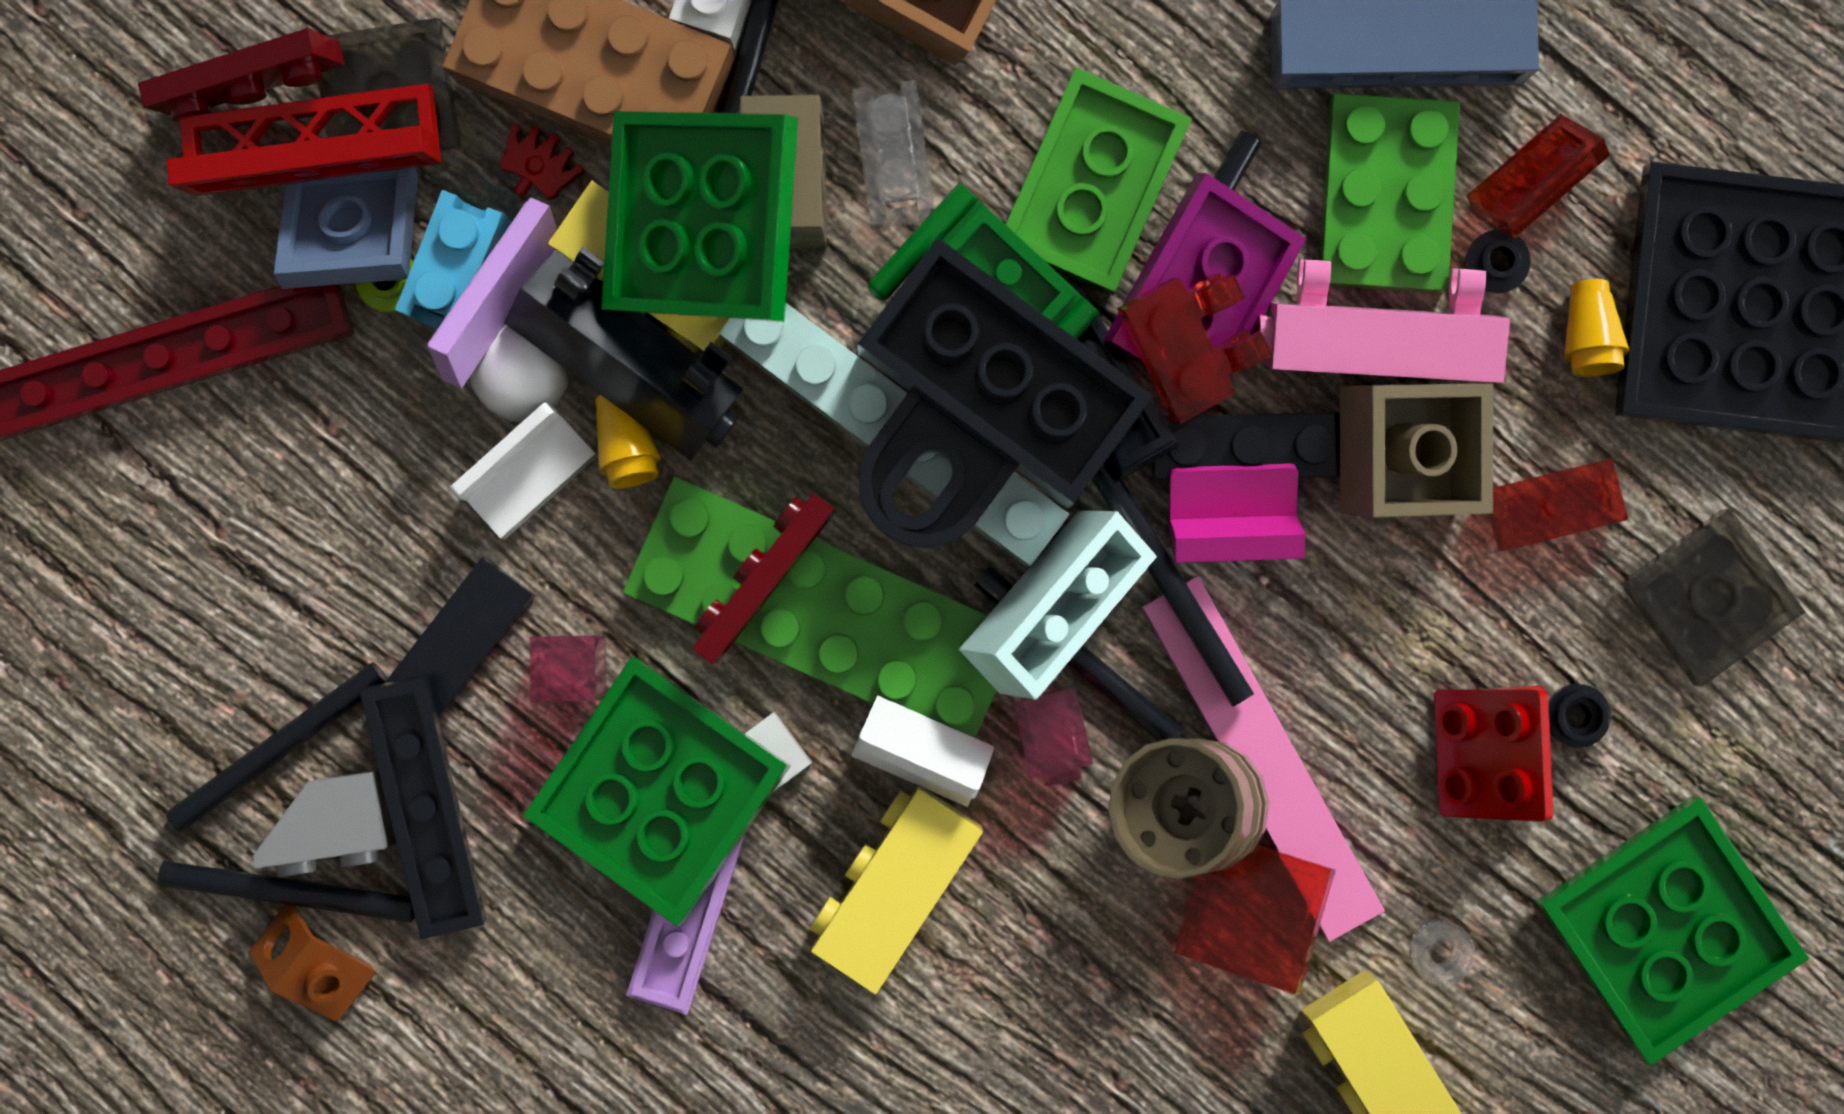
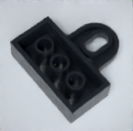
M937 237L858 343V355L908 391L905 398L873 439L863 456L859 472V490L863 507L872 523L885 536L900 544L914 548L944 546L965 535L977 523L1014 471L1068 509L1082 494L1153 395ZM928 453H936L945 457L950 463L952 476L932 506L920 516L911 517L901 513L895 506L893 495L897 486L921 456Z

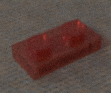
M1560 114L1466 197L1475 214L1515 239L1606 160L1610 153L1603 137Z
M1613 458L1494 487L1493 514H1489L1498 551H1506L1629 520Z

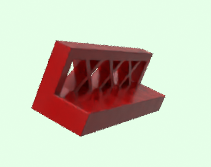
M420 84L179 117L183 157L166 159L169 186L193 196L442 164L434 88L429 84ZM417 103L419 126L389 130L380 128L395 106ZM376 108L369 118L359 111ZM349 112L364 124L357 134L320 138L318 136L331 117L337 113ZM313 117L307 126L298 120L300 118ZM286 120L301 132L296 141L292 143L262 147L256 144L272 122ZM252 125L245 134L236 128ZM225 129L239 140L232 151L203 154L200 132Z

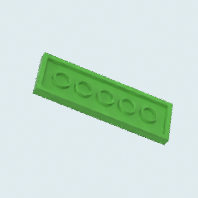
M674 476L623 593L692 624H696L716 599L726 605L741 585L733 579V576L747 557L756 548L766 554L781 533L773 528L776 521ZM817 539L813 541L735 641V643L874 704L877 695L974 738L978 734L997 691L959 651L961 646L988 615Z

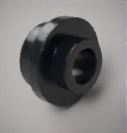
M1499 229L1485 232L1477 237L1469 246L1465 257L1466 269L1486 271L1485 292L1492 294L1506 293L1518 287L1527 277L1531 263L1530 253L1524 241L1510 231ZM1493 250L1503 251L1508 256L1509 266L1506 271L1500 272L1491 266L1489 259Z
M1570 684L1558 689L1548 701L1549 730L1551 735L1560 743L1576 748L1588 747L1600 741L1608 731L1611 722L1610 707L1606 698L1597 689L1584 684ZM1578 703L1585 710V720L1580 726L1572 727L1567 721V711L1573 704Z

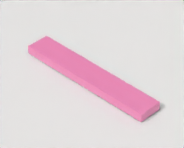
M1195 576L1186 581V584L1254 692L1252 696L1232 707L1164 595L1141 606L1214 740L1225 742L1248 756L1263 777L1269 800L1265 831L1327 941L1331 942L1383 913L1385 910L1199 576Z

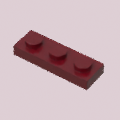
M305 28L139 82L138 87L143 108L170 115L173 121L179 122V117L211 113L210 108L221 104L246 105L259 102L267 97L266 90L281 85L304 87L316 84L323 80L322 72L344 66L345 63L339 40Z
M814 493L806 503L798 497L794 498L773 525V528L781 533V535L766 554L756 548L733 576V579L741 586L726 605L716 599L699 618L692 630L701 637L692 649L712 665L719 663L836 513L835 509Z

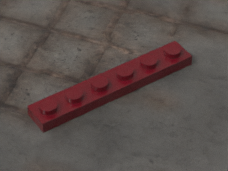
M339 284L282 289L281 286H277L1 369L0 441L354 335L341 286Z

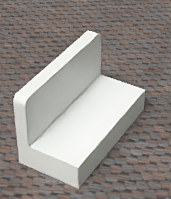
M545 402L453 483L449 490L457 499L467 501L498 537L505 540L596 459L598 454L556 408Z
M877 695L851 756L968 807L971 799L976 798L981 787L994 746Z

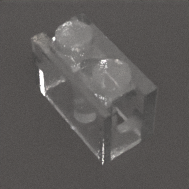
M916 80L900 82V90L898 92L879 96L870 95L868 87L852 89L871 230L922 223L934 210ZM916 200L915 204L901 208H885L884 206L887 203Z

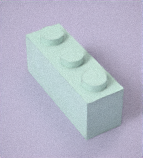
M1078 511L961 646L959 651L1000 694L1037 700L1157 556L1118 511Z

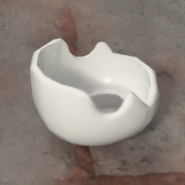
M505 324L469 378L479 400L489 411L509 422H523L545 402L556 408L568 386L569 377L563 366Z

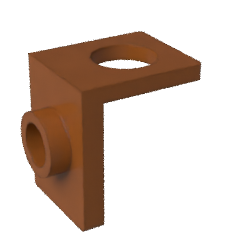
M285 904L249 950L252 960L271 992L334 1021L341 1019L375 974L371 964L314 937L296 906ZM289 928L290 937L285 949L277 958L272 960L271 953L275 941L283 931Z

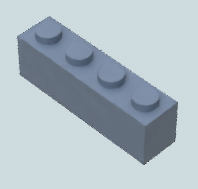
M1279 0L1270 14L1272 89L1523 85L1539 70L1537 0Z

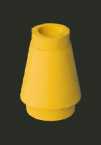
M1587 279L1573 283L1570 286L1571 297L1569 299L1564 360L1571 362L1572 374L1579 377H1597L1623 370L1625 367L1624 356L1630 350L1613 295L1610 292L1609 281L1605 279Z
M602 395L598 396L595 399V405L597 409L599 474L606 476L609 487L614 489L642 485L657 478L659 473L656 464L661 460V456L648 429Z

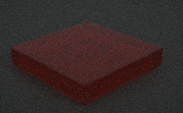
M1257 844L1252 853L1233 867L1197 875L1174 953L1292 994H1300L1336 869Z

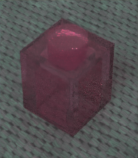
M606 635L530 637L531 702L597 701L603 699L607 693Z
M1070 686L1044 692L1037 700L1028 698L1010 700L1027 774L1030 779L1042 776L1044 786H1053L1082 778L1079 767L1094 763L1076 688Z

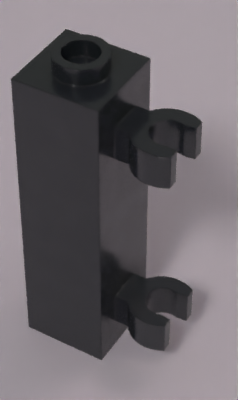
M585 247L580 249L574 262L555 250L521 286L504 324L691 461L706 441L717 448L739 418L730 409L743 391V388L722 373L732 357L712 342L708 344L702 355L699 356L641 312L602 310L603 284L596 280L605 262Z

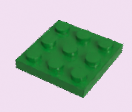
M614 111L601 309L784 322L798 118L786 114Z
M631 657L523 816L672 924L679 927L683 926L791 765L638 658Z
M1690 797L1536 901V904L1640 1059L1649 1066L1810 959L1700 797Z

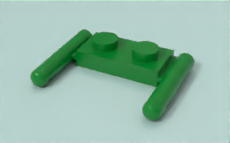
M960 182L868 282V290L874 298L887 300L905 281L938 237L1076 339L1101 314Z

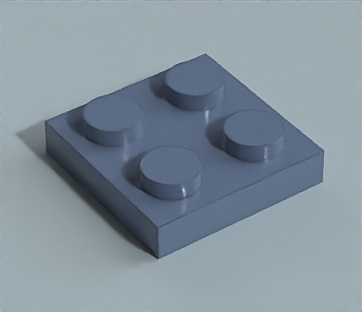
M415 167L285 184L274 266V276L282 289L407 279L410 269L418 173Z

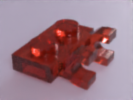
M1215 273L1186 291L1181 279L1170 278L1117 308L1173 422L1182 424L1236 392L1228 375L1250 368L1273 356L1263 333L1256 332L1250 335L1246 329L1239 331L1220 345L1213 347L1200 320L1206 315L1222 311L1245 299L1235 275L1229 274L1223 278L1221 273Z

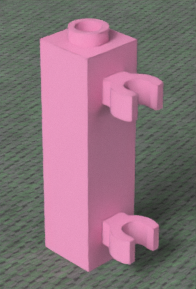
M1299 259L1297 302H1271L1267 316L1258 315L1259 326L1255 331V353L1264 354L1263 365L1271 369L1504 383L1510 318L1480 315L1486 287V271L1451 268L1449 277V313L1326 305L1331 278V261Z

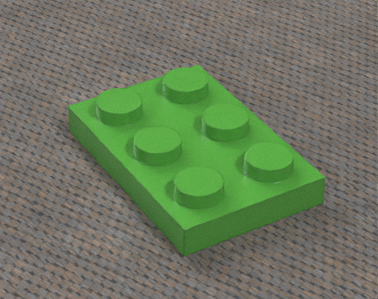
M1075 67L1006 225L1054 270L1110 295H1114L1192 118Z
M1334 93L1329 99L1319 260L1331 261L1329 286L1443 294L1448 291L1460 102Z

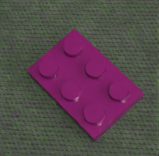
M1196 173L1103 341L1204 404L1215 405L1259 326L1258 315H1265L1303 247L1306 238L1209 174Z

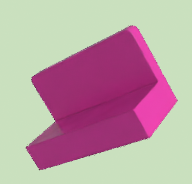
M1260 464L1172 468L1169 472L1168 539L1175 562L1305 559L1306 534L1297 517L1299 473L1294 464Z

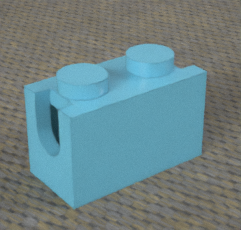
M442 190L395 311L412 321L437 330L512 222L502 212L487 207L486 211L464 202L457 195ZM429 310H430V311H433V312H435V313H438V314H440V315H443L444 317H441V316H439V315H436V314H434V313H431V312H429Z

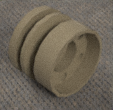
M1171 738L1145 745L1124 762L1112 783L1108 812L1114 837L1131 861L1153 875L1182 879L1233 867L1252 853L1266 830L1269 800L1263 777L1248 756L1225 742L1200 738ZM1200 795V803L1209 807L1207 816L1195 817L1196 810L1187 805L1189 796Z

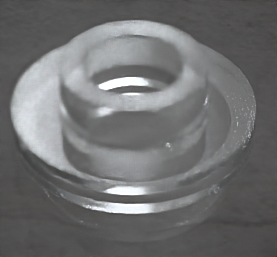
M1437 920L1423 925L1414 934L1410 943L1409 956L1414 970L1423 979L1435 985H1451L1462 980L1470 972L1475 960V948L1471 937L1462 927L1449 921ZM1439 941H1447L1451 948L1450 956L1444 962H1433L1430 955L1432 946Z

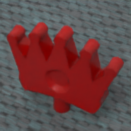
M513 124L510 127L505 154L500 160V167L506 173L521 177L513 189L515 193L524 198L533 184L548 200H554L559 196L561 190L584 174V168L579 164L575 165L574 169L565 171L570 158L574 156V151L570 147L564 148L562 153L554 156L556 146L560 143V138L556 133L550 134L549 138L538 147V138L541 136V130L537 126H533L530 129V133L519 142V135L522 130L517 124Z

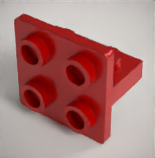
M1543 686L1436 690L1434 693L1440 814L1444 817L1535 822L1552 820L1554 813L1548 694L1543 689Z

